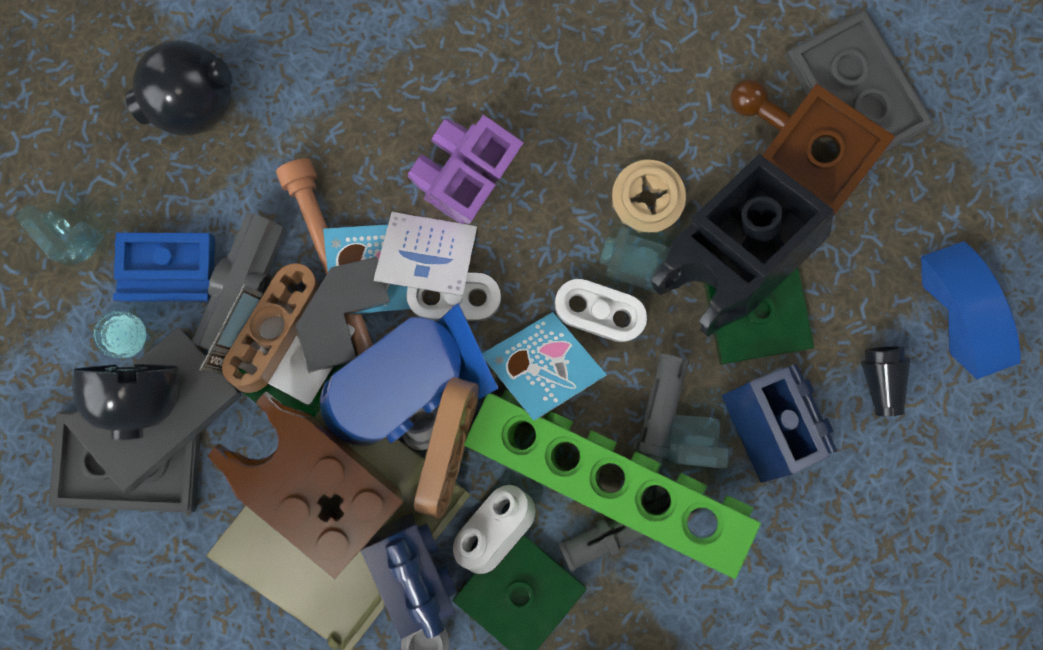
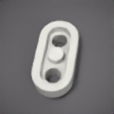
M467 273L463 296L439 292L440 300L432 306L426 305L423 301V296L428 290L408 287L407 302L411 310L417 316L433 321H438L457 303H459L467 321H484L491 318L497 312L501 302L500 289L497 283L490 276L482 273ZM476 290L483 291L487 296L486 302L478 307L473 306L469 302L470 294Z
M574 279L566 282L561 286L555 298V311L562 322L571 327L615 342L633 340L642 333L646 326V310L637 298L584 279ZM580 296L586 301V309L583 312L577 313L571 310L569 300L572 297ZM624 311L629 315L630 322L627 327L621 328L615 325L613 321L615 312Z
M505 485L496 489L458 532L453 545L454 557L458 564L477 574H484L493 570L532 525L536 511L533 499L523 490L513 485ZM508 502H510V507L508 511L504 514H501V511L504 508V506ZM478 539L477 547L471 551L473 543Z

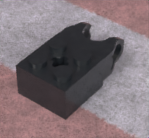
M758 154L692 217V223L675 238L666 260L651 279L653 290L661 296L670 290L677 289L693 281L705 282L712 286L716 294L711 299L709 308L699 320L701 325L700 331L709 337L723 326L747 317L830 236L834 209L762 155Z

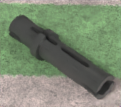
M662 353L659 354L657 371L648 400L643 427L641 428L639 439H634L632 447L636 452L661 463L662 465L658 473H661L664 459L670 457L671 448L668 447L670 433L684 377L690 362L687 359ZM658 485L649 486L644 491L643 497L655 499Z
M667 493L645 503L644 506L651 513L661 514L669 509L671 497ZM700 508L693 510L690 514L699 512ZM603 518L595 522L596 528L564 543L561 542L558 545L570 572H573L575 569L608 553L611 557L619 554V548L646 535L614 519L606 522Z

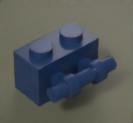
M797 364L780 369L721 395L761 483L792 475L830 457L829 454L837 451L830 436L833 428L828 418H822L811 395L815 390L810 379L804 380Z
M412 513L381 527L360 551L400 639L421 629L426 638H433L444 631L441 619L455 613L450 596L458 592L447 567L444 566L437 570L431 553L439 549L428 524L425 523L418 527Z

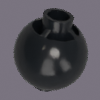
M181 40L164 42L147 51L138 62L133 76V88L126 92V103L132 116L141 124L147 125L152 123L157 128L174 135L191 136L200 134L211 129L224 116L230 102L232 75L227 64L221 58H217L209 50L198 44Z

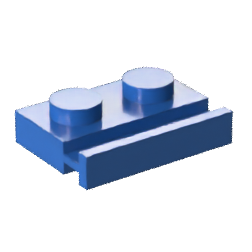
M116 233L114 279L117 280L116 293H113V300L118 302H209L211 297L208 293V287L214 271L215 236L210 233Z

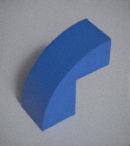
M963 241L921 256L922 285L924 289L949 310L950 354L976 379L1020 364L1019 338L1010 307L993 273L976 251Z

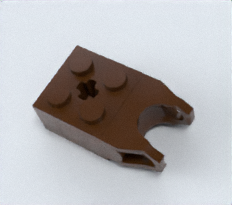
M265 392L256 401V404L267 414L269 422L276 429L278 436L277 450L268 457L254 459L248 458L241 453L230 451L218 443L207 456L224 473L237 499L327 574L336 579L403 503L401 490L310 413L286 406L268 392ZM334 493L341 496L339 509L328 510L322 507L323 500L321 496L324 494L330 499Z

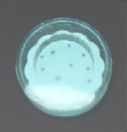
M112 311L102 316L96 323L93 334L97 348L103 354L115 358H129L136 355L143 348L147 336L142 320L136 315L124 311Z

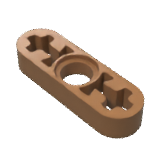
M289 264L276 273L226 354L222 363V372L225 379L238 390L252 393L264 388L297 336L296 324L320 286L312 271L305 265ZM302 281L306 286L303 293L295 291L291 294L288 290L290 283L299 284ZM280 301L285 307L289 304L294 311L292 314H289L285 308L276 303ZM268 318H283L285 325L279 336L272 339H265L261 336V326ZM256 341L263 349L269 351L268 354L265 355L260 350L256 351L251 346L252 342ZM242 362L245 364L253 363L257 370L253 375L249 373L243 375L238 368Z
M452 377L444 389L415 495L414 510L416 512L441 519L450 504L465 450L463 444L470 432L478 402L479 385L476 383Z

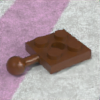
M743 80L731 92V105L738 114L747 117L759 115V117L780 130L762 156L834 209L833 215L837 213L895 138L894 135L817 83L793 115H790L769 101L765 86L757 80ZM823 137L833 139L839 147L838 157L829 163L818 162L811 153L812 144Z

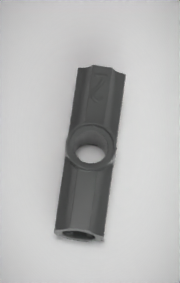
M246 212L228 258L220 260L212 273L208 287V293L211 298L192 343L208 350L211 349L243 285H247L263 294L271 283L270 269L287 231L285 227L264 217Z

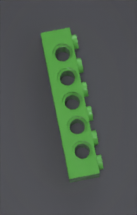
M506 389L502 397L492 393L486 396L463 444L464 446L736 580L761 525V522L750 517L754 510L753 507L728 495L725 496L722 503L704 495L707 485L682 473L679 474L676 481L658 473L662 465L661 463L636 451L632 459L614 452L617 442L592 430L587 438L572 432L570 428L573 421L552 411L547 412L544 418L539 417L533 421L513 394ZM529 422L535 428L536 439L530 448L523 450L515 443L514 433L520 424ZM565 443H573L580 452V461L571 471L562 469L556 460L557 450ZM613 463L618 465L625 474V483L618 492L605 490L599 482V473L607 464ZM659 485L669 492L671 505L664 513H651L645 508L643 494L649 486ZM707 508L714 512L717 518V525L712 533L700 536L690 530L687 519L693 510Z

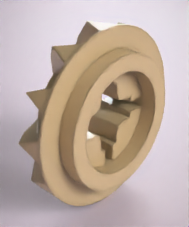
M641 160L630 164L618 175L612 188V208L615 209L622 224L628 225L638 233H658L670 227L682 214L686 202L685 187L678 173L667 164L656 160ZM643 180L651 193L658 192L661 194L666 192V194L654 202L653 215L646 203H637V201L631 203L642 193Z

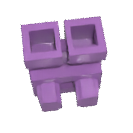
M485 115L481 117L476 126L472 124L469 130L445 118L431 142L450 154L451 157L445 166L441 168L421 154L407 177L426 193L424 200L463 225L465 223L469 224L523 145V142Z

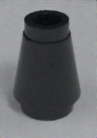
M886 346L865 350V360L861 361L873 406H875V415L890 417L905 414L904 405L906 404L911 359L905 357L904 347Z

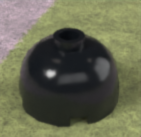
M117 364L75 368L74 379L72 380L75 406L82 418L92 426L111 430V439L131 440L142 438L143 429L159 425L171 414L177 403L179 392L178 368L174 365L134 364V367H117Z

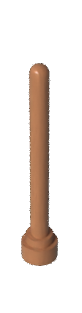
M297 159L280 166L276 170V174L282 189L288 191L290 197H296L321 264L327 275L323 229H326L327 225L313 192L316 189L314 181L318 177L311 159ZM362 314L344 315L346 324L355 328L351 340L359 356L370 348L373 342Z

